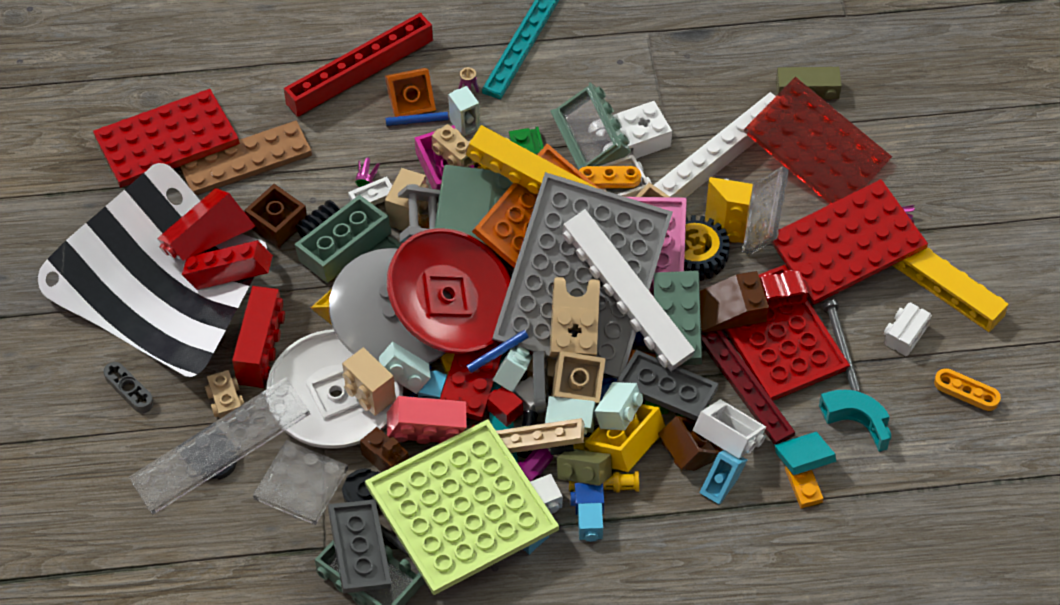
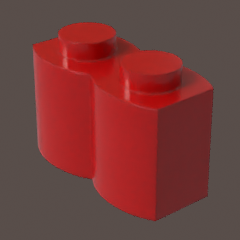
M787 270L780 275L765 274L760 277L769 309L779 308L784 305L793 306L806 302L808 291L801 271Z

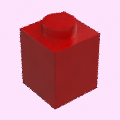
M503 386L489 394L487 398L488 411L506 427L523 414V401Z

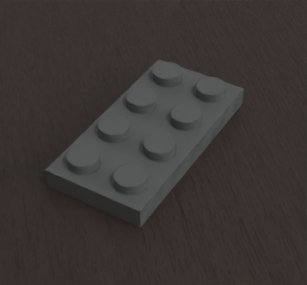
M638 350L635 351L617 382L637 383L644 400L694 421H697L700 412L708 407L719 385L714 381L679 367L670 371L668 367L664 368L660 364L658 358Z
M376 500L329 504L328 513L342 592L351 593L391 588L392 583Z

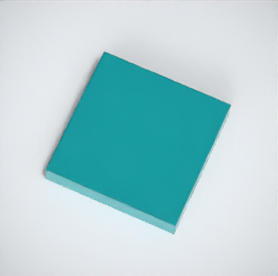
M817 431L774 445L775 453L793 475L836 462V454Z

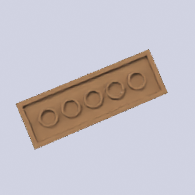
M296 120L240 139L239 145L179 167L188 187L195 195H199L312 156V152Z

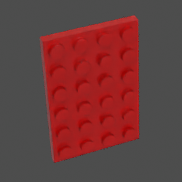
M211 89L181 98L93 131L94 137L120 188L132 184L154 164L163 163L174 169L240 144L237 134Z
M882 179L769 234L770 242L789 270L801 271L808 291L807 296L813 305L928 247L925 238Z
M784 264L759 274V278L765 274L780 275L788 269ZM808 300L798 305H784L779 308L769 309L767 322L725 329L745 364L772 401L845 372L850 367V364Z

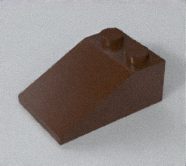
M757 271L734 275L700 291L702 334L767 322L769 306Z

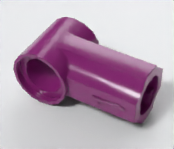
M548 448L536 449L530 453L524 462H518V465L531 482L540 478V474L553 460V455H551Z

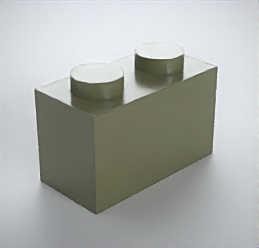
M579 449L563 452L557 457L558 479L600 486L612 476L611 454Z

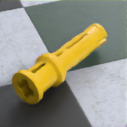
M635 471L634 474L613 473L603 483V490H614L616 493H620V490H635L639 492V471ZM569 481V492L575 491V483L579 482Z

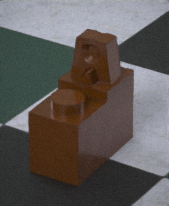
M378 427L374 428L360 440L362 455L381 472L409 459L408 452L394 437L389 438Z

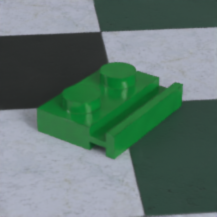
M539 127L531 130L525 128L509 131L510 141L536 155L544 148Z

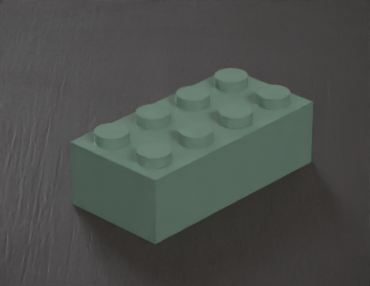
M358 195L295 243L298 259L303 265L328 283L339 275L347 264L367 253L392 233L389 217L364 197Z
M699 271L654 273V298L695 350L693 356L681 365H702Z

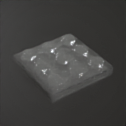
M286 440L255 490L253 498L316 525L345 476L348 466Z

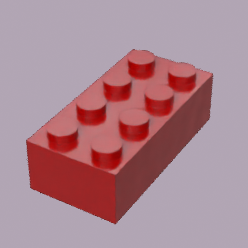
M252 286L232 359L238 385L264 388L265 381L268 380L271 371L270 362L274 361L276 356L275 343L280 340L281 330L279 327L285 321V311H282L283 298H280L279 289Z

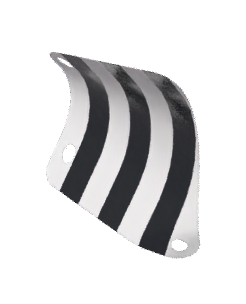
M157 163L152 165L61 244L40 268L38 284L44 296L51 301L104 328L182 375L193 377L198 375L207 366L254 277L196 290L182 276L186 260L173 259L170 255H165L159 248L161 243L157 238L198 204L200 200L169 165ZM169 188H175L182 194L183 200L180 205H174L167 199L166 191ZM240 234L199 254L259 240L266 249L267 246L260 239ZM49 272H56L59 275V281L56 285L49 287L46 283V276Z

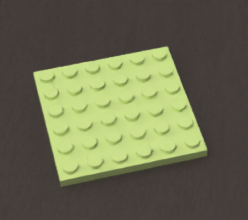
M489 420L365 481L367 489L374 500H376L377 505L433 595L559 530L558 523Z

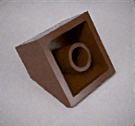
M676 416L658 433L663 440V446L673 456L676 466L683 470L695 471L714 462L718 453L723 451L722 448L693 431L696 421L687 417Z

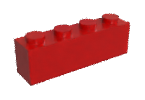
M259 240L191 256L185 261L182 276L196 290L267 274L269 273L273 255Z

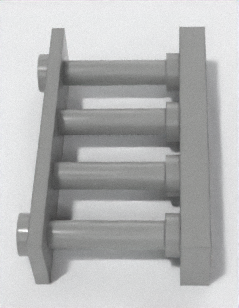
M409 184L398 193V197L408 199L410 226L400 233V242L404 243L411 236L428 230L418 225L417 200L428 201L429 229H434L440 190Z

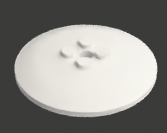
M334 329L312 333L291 344L277 358L267 380L268 405L277 424L294 439L320 448H344L360 444V440L374 428L378 427L381 431L386 428L387 412L392 406L390 404L375 416L370 411H365L355 396L351 397L344 388L345 380L342 375V363L354 354L342 344ZM394 380L397 399L398 396H403L404 386ZM334 390H339L342 392V394L338 397H333L330 395V393Z

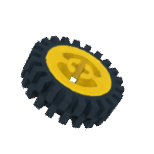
M691 215V221H688L686 216L684 271H699L700 281L704 280L705 274L710 279L713 277V272L719 274L721 268L724 269L729 255V236H726L724 228L721 229V224L716 223L714 225V220L709 218L708 222H705V216H700L699 221L696 220V215ZM705 245H707V246L709 247V251H707L706 253H705Z

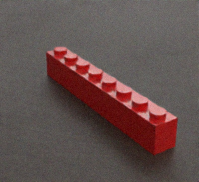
M420 12L284 88L286 105L297 117L432 42V24Z

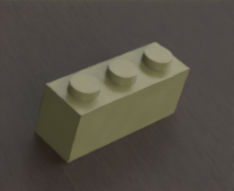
M839 67L777 68L776 90L777 97L780 100H832L840 98L842 84Z

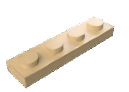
M582 418L497 430L496 432L510 453L584 443L585 423Z

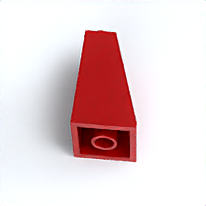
M215 188L157 239L161 243L159 248L165 255H170L173 259L178 258L184 261L191 256H195L251 230L255 225L230 193Z

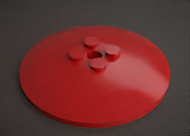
M435 228L421 231L411 236L397 249L391 259L387 272V291L396 316L414 337L424 344L443 352L469 354L483 350L496 342L492 340L511 279L501 260L484 243L461 231ZM443 291H448L452 299L445 298Z

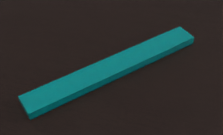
M535 0L484 84L482 88L483 94L502 99L559 0Z

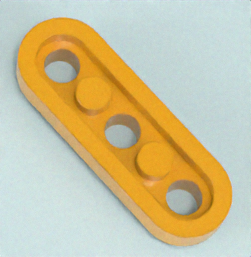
M586 166L579 169L583 175L600 189L635 188L641 182V172L634 166Z
M941 369L936 373L934 384L939 391L986 411H992L998 407L1001 396L995 388L951 369Z

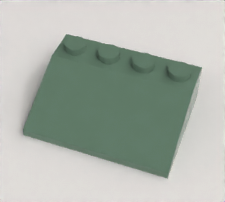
M445 165L434 229L445 228L461 231L484 243L472 231L513 182L507 177L491 170ZM492 250L498 258L501 257L494 250Z

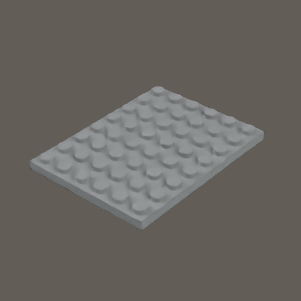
M545 172L492 340L504 343L525 330L529 338L515 347L520 346L532 353L546 351L548 358L556 360L554 357H549L553 282L555 277H562L566 280L567 292L574 297H580L586 293L591 279L599 280L600 294L596 357L606 358L603 375L618 379L627 365L636 331L631 326V319L628 315L622 314L618 309L615 298L613 296L609 297L606 294L602 281L599 278L595 279L588 263L586 261L582 262L579 259L575 246L572 243L568 244L562 235L563 224L586 209L649 290L673 212ZM576 330L569 332L572 333V337H577L578 332Z

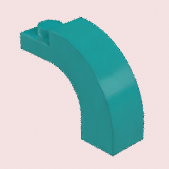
M834 390L821 394L819 408L827 424L841 420L857 421L868 429L879 452L888 449L892 438L890 429L887 427L890 416L878 401L854 390Z

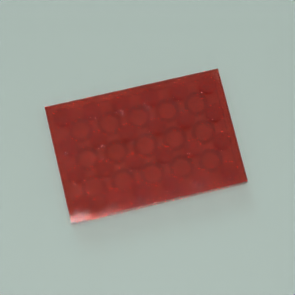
M794 77L743 131L829 204L866 187L892 158L889 153L797 77Z

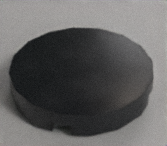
M364 468L349 474L342 487L345 503L374 500L365 485V481L380 474V472Z

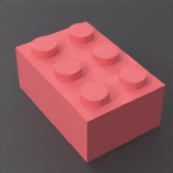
M398 396L387 412V436L389 438L394 437L398 442L412 440L417 441L419 444L438 442L440 444L462 433L467 428L465 401Z

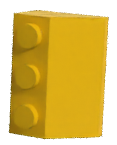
M709 177L705 220L708 222L709 218L714 220V225L716 223L721 224V229L724 228L726 230V236H729L730 242L744 243L753 184Z
M642 404L626 430L601 429L599 426L584 443L592 452L611 454L613 469L629 472L660 437L658 433L665 427V423L659 407Z

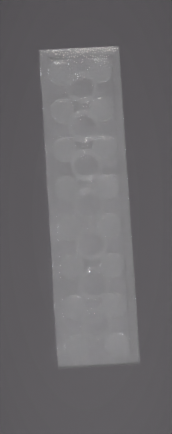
M285 377L129 476V479L151 514L154 515L309 416L310 412Z

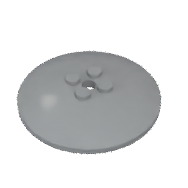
M397 248L374 250L355 258L347 264L333 284L329 299V315L337 337L352 354H355L364 347L379 362V356L392 342L400 345L428 364L438 360L446 353L434 349L414 337L403 326L392 308L387 291V272ZM443 291L445 298L452 299L448 291Z

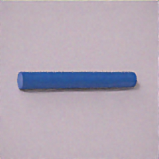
M448 112L385 118L386 126L448 120Z
M525 330L521 331L466 365L471 373L529 338Z

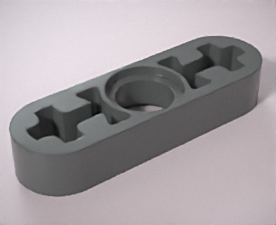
M546 351L533 352V387L536 413L547 412L549 389Z
M111 362L105 366L104 376L106 381L135 411L146 413L152 409L154 403L151 393L122 364ZM111 372L119 373L121 379L118 380V377L115 374L111 375ZM128 383L135 385L131 391H124L122 389ZM137 395H139V397H140L143 401L146 400L147 402H146V403L139 402V401H138V398H137Z

